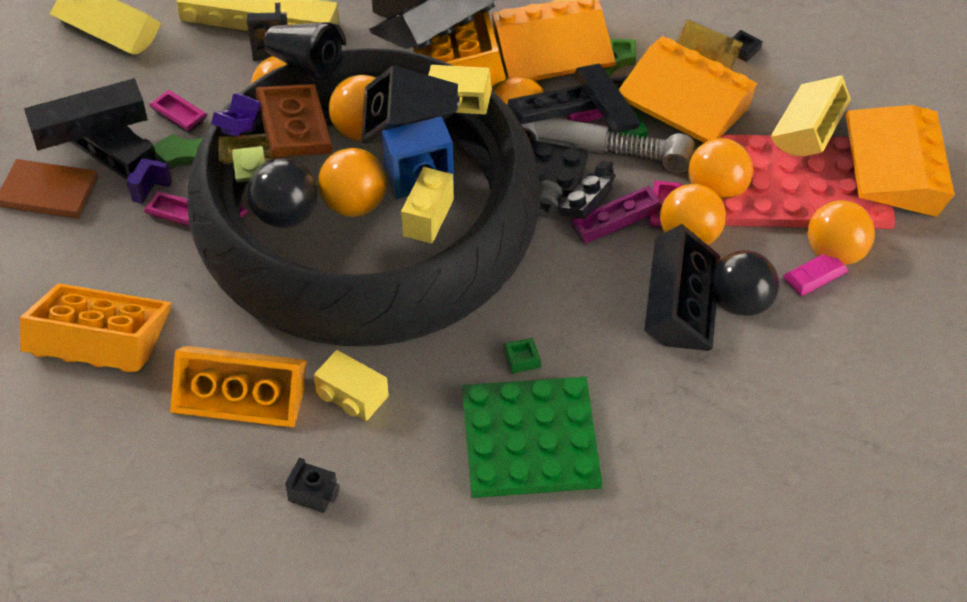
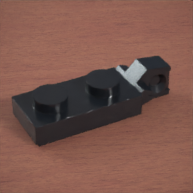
M602 161L596 166L595 173H589L558 206L560 216L586 219L613 189L612 183L616 177L612 166L613 162Z

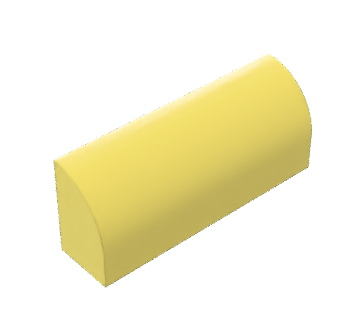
M56 0L50 12V15L130 54H139L146 50L154 40L162 24L150 15L118 0Z
M843 76L801 84L771 135V139L779 149L794 156L823 153L851 101Z

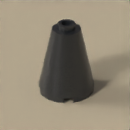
M321 22L272 26L264 36V45L267 53L319 81L333 79L339 73L345 60V55H341L342 45L346 46L344 31L337 24Z

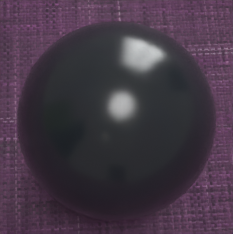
M287 158L273 159L262 164L253 173L247 191L248 201L254 214L264 223L278 228H288L302 223L314 210L318 196L316 181L311 172L303 164Z
M741 250L728 254L719 261L712 273L711 290L718 305L736 315L751 316L762 313L773 304L778 294L779 279L775 267L765 256L754 251Z

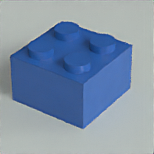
M442 116L382 130L384 167L395 199L409 196L423 167L453 174L454 185L453 141Z

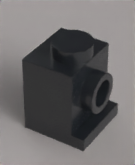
M300 457L285 482L288 501L322 513L325 512L330 502L333 503L336 500L340 488L335 472L307 464L305 459Z

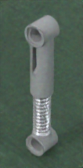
M550 118L522 124L523 129L529 130L525 131L531 146L533 141L603 155L609 150L611 153L615 151L616 154L620 151L621 155L625 152L626 156L630 153L631 157L635 154L636 158L640 154L641 158L644 155L646 159L650 156L651 160L655 157L656 161H661L665 169L672 173L681 174L689 169V163L695 149V142L685 134H674L665 141L664 139H656L655 142L653 141L654 138L649 141V137L643 140V136L639 139L638 135L634 138L633 134L631 137H629V134L624 136V133L621 136L619 133L615 135L613 131L610 134L609 127L561 118Z

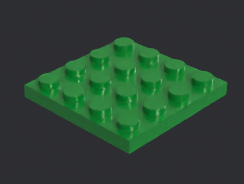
M587 376L462 385L471 498L602 488Z

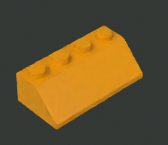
M184 346L175 350L170 413L294 428L305 390L307 360Z

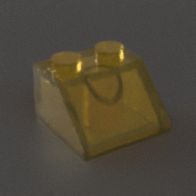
M688 19L677 41L678 44L690 50H695L700 55L714 62H719L730 70L733 68L743 45L740 41Z

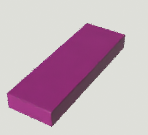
M648 185L595 208L586 219L573 218L571 223L583 243L587 244L660 212L662 203Z

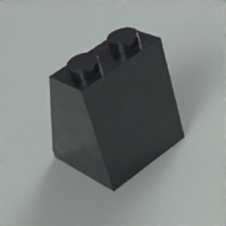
M391 66L365 86L361 143L370 144L382 141V130L441 116L444 121L456 113L459 107L458 84L398 66Z

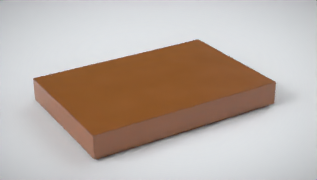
M315 84L256 87V98L261 102L260 114L272 158L332 154L333 145Z
M16 159L0 189V207L79 219L98 179L97 171Z

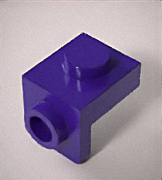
M235 93L232 96L229 110L214 112L211 124L222 127L221 131L232 136H239L241 132L254 131L261 102Z
M144 158L141 159L135 171L131 172L127 179V188L130 190L132 202L143 204L154 184L170 187L172 179L168 164Z

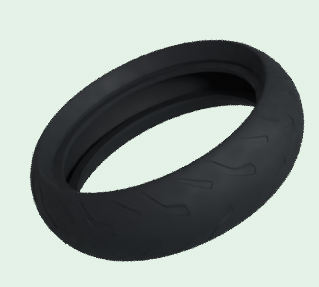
M382 48L345 49L341 52V55H345L344 63L339 73L331 80H316L286 64L259 78L239 94L257 100L256 87L315 84L326 125L330 127L334 126L329 114L330 98L335 88L345 79L356 75H368L377 78L393 65L429 75L431 65H453L426 55L402 50ZM491 91L486 114L454 113L445 119L444 123L452 141L467 151L477 162L490 186L489 199L477 221L454 244L437 255L417 264L381 273L338 274L304 267L274 253L250 232L239 215L241 198L249 181L236 182L232 150L263 146L264 159L271 154L259 111L254 131L241 132L239 136H232L221 131L222 127L211 124L208 133L204 135L193 159L188 183L187 207L190 230L204 265L220 288L237 305L271 327L295 337L338 346L363 347L405 342L444 329L467 317L502 288L505 281H508L516 271L533 237L540 209L541 189L539 172L531 143L514 113L493 91ZM231 102L222 111L229 110Z

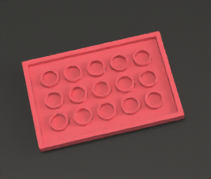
M722 135L720 137L733 140L743 146L749 153L753 163V178L748 189L739 196L721 199L726 211L725 226L808 228L812 216L820 207L832 201L846 200L864 208L872 218L875 229H894L896 221L893 206L859 198L849 137L831 136L823 153L808 156H794L785 153L775 145L771 135Z

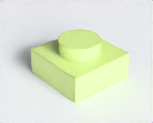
M263 146L232 150L236 182L250 181L256 169L265 163Z

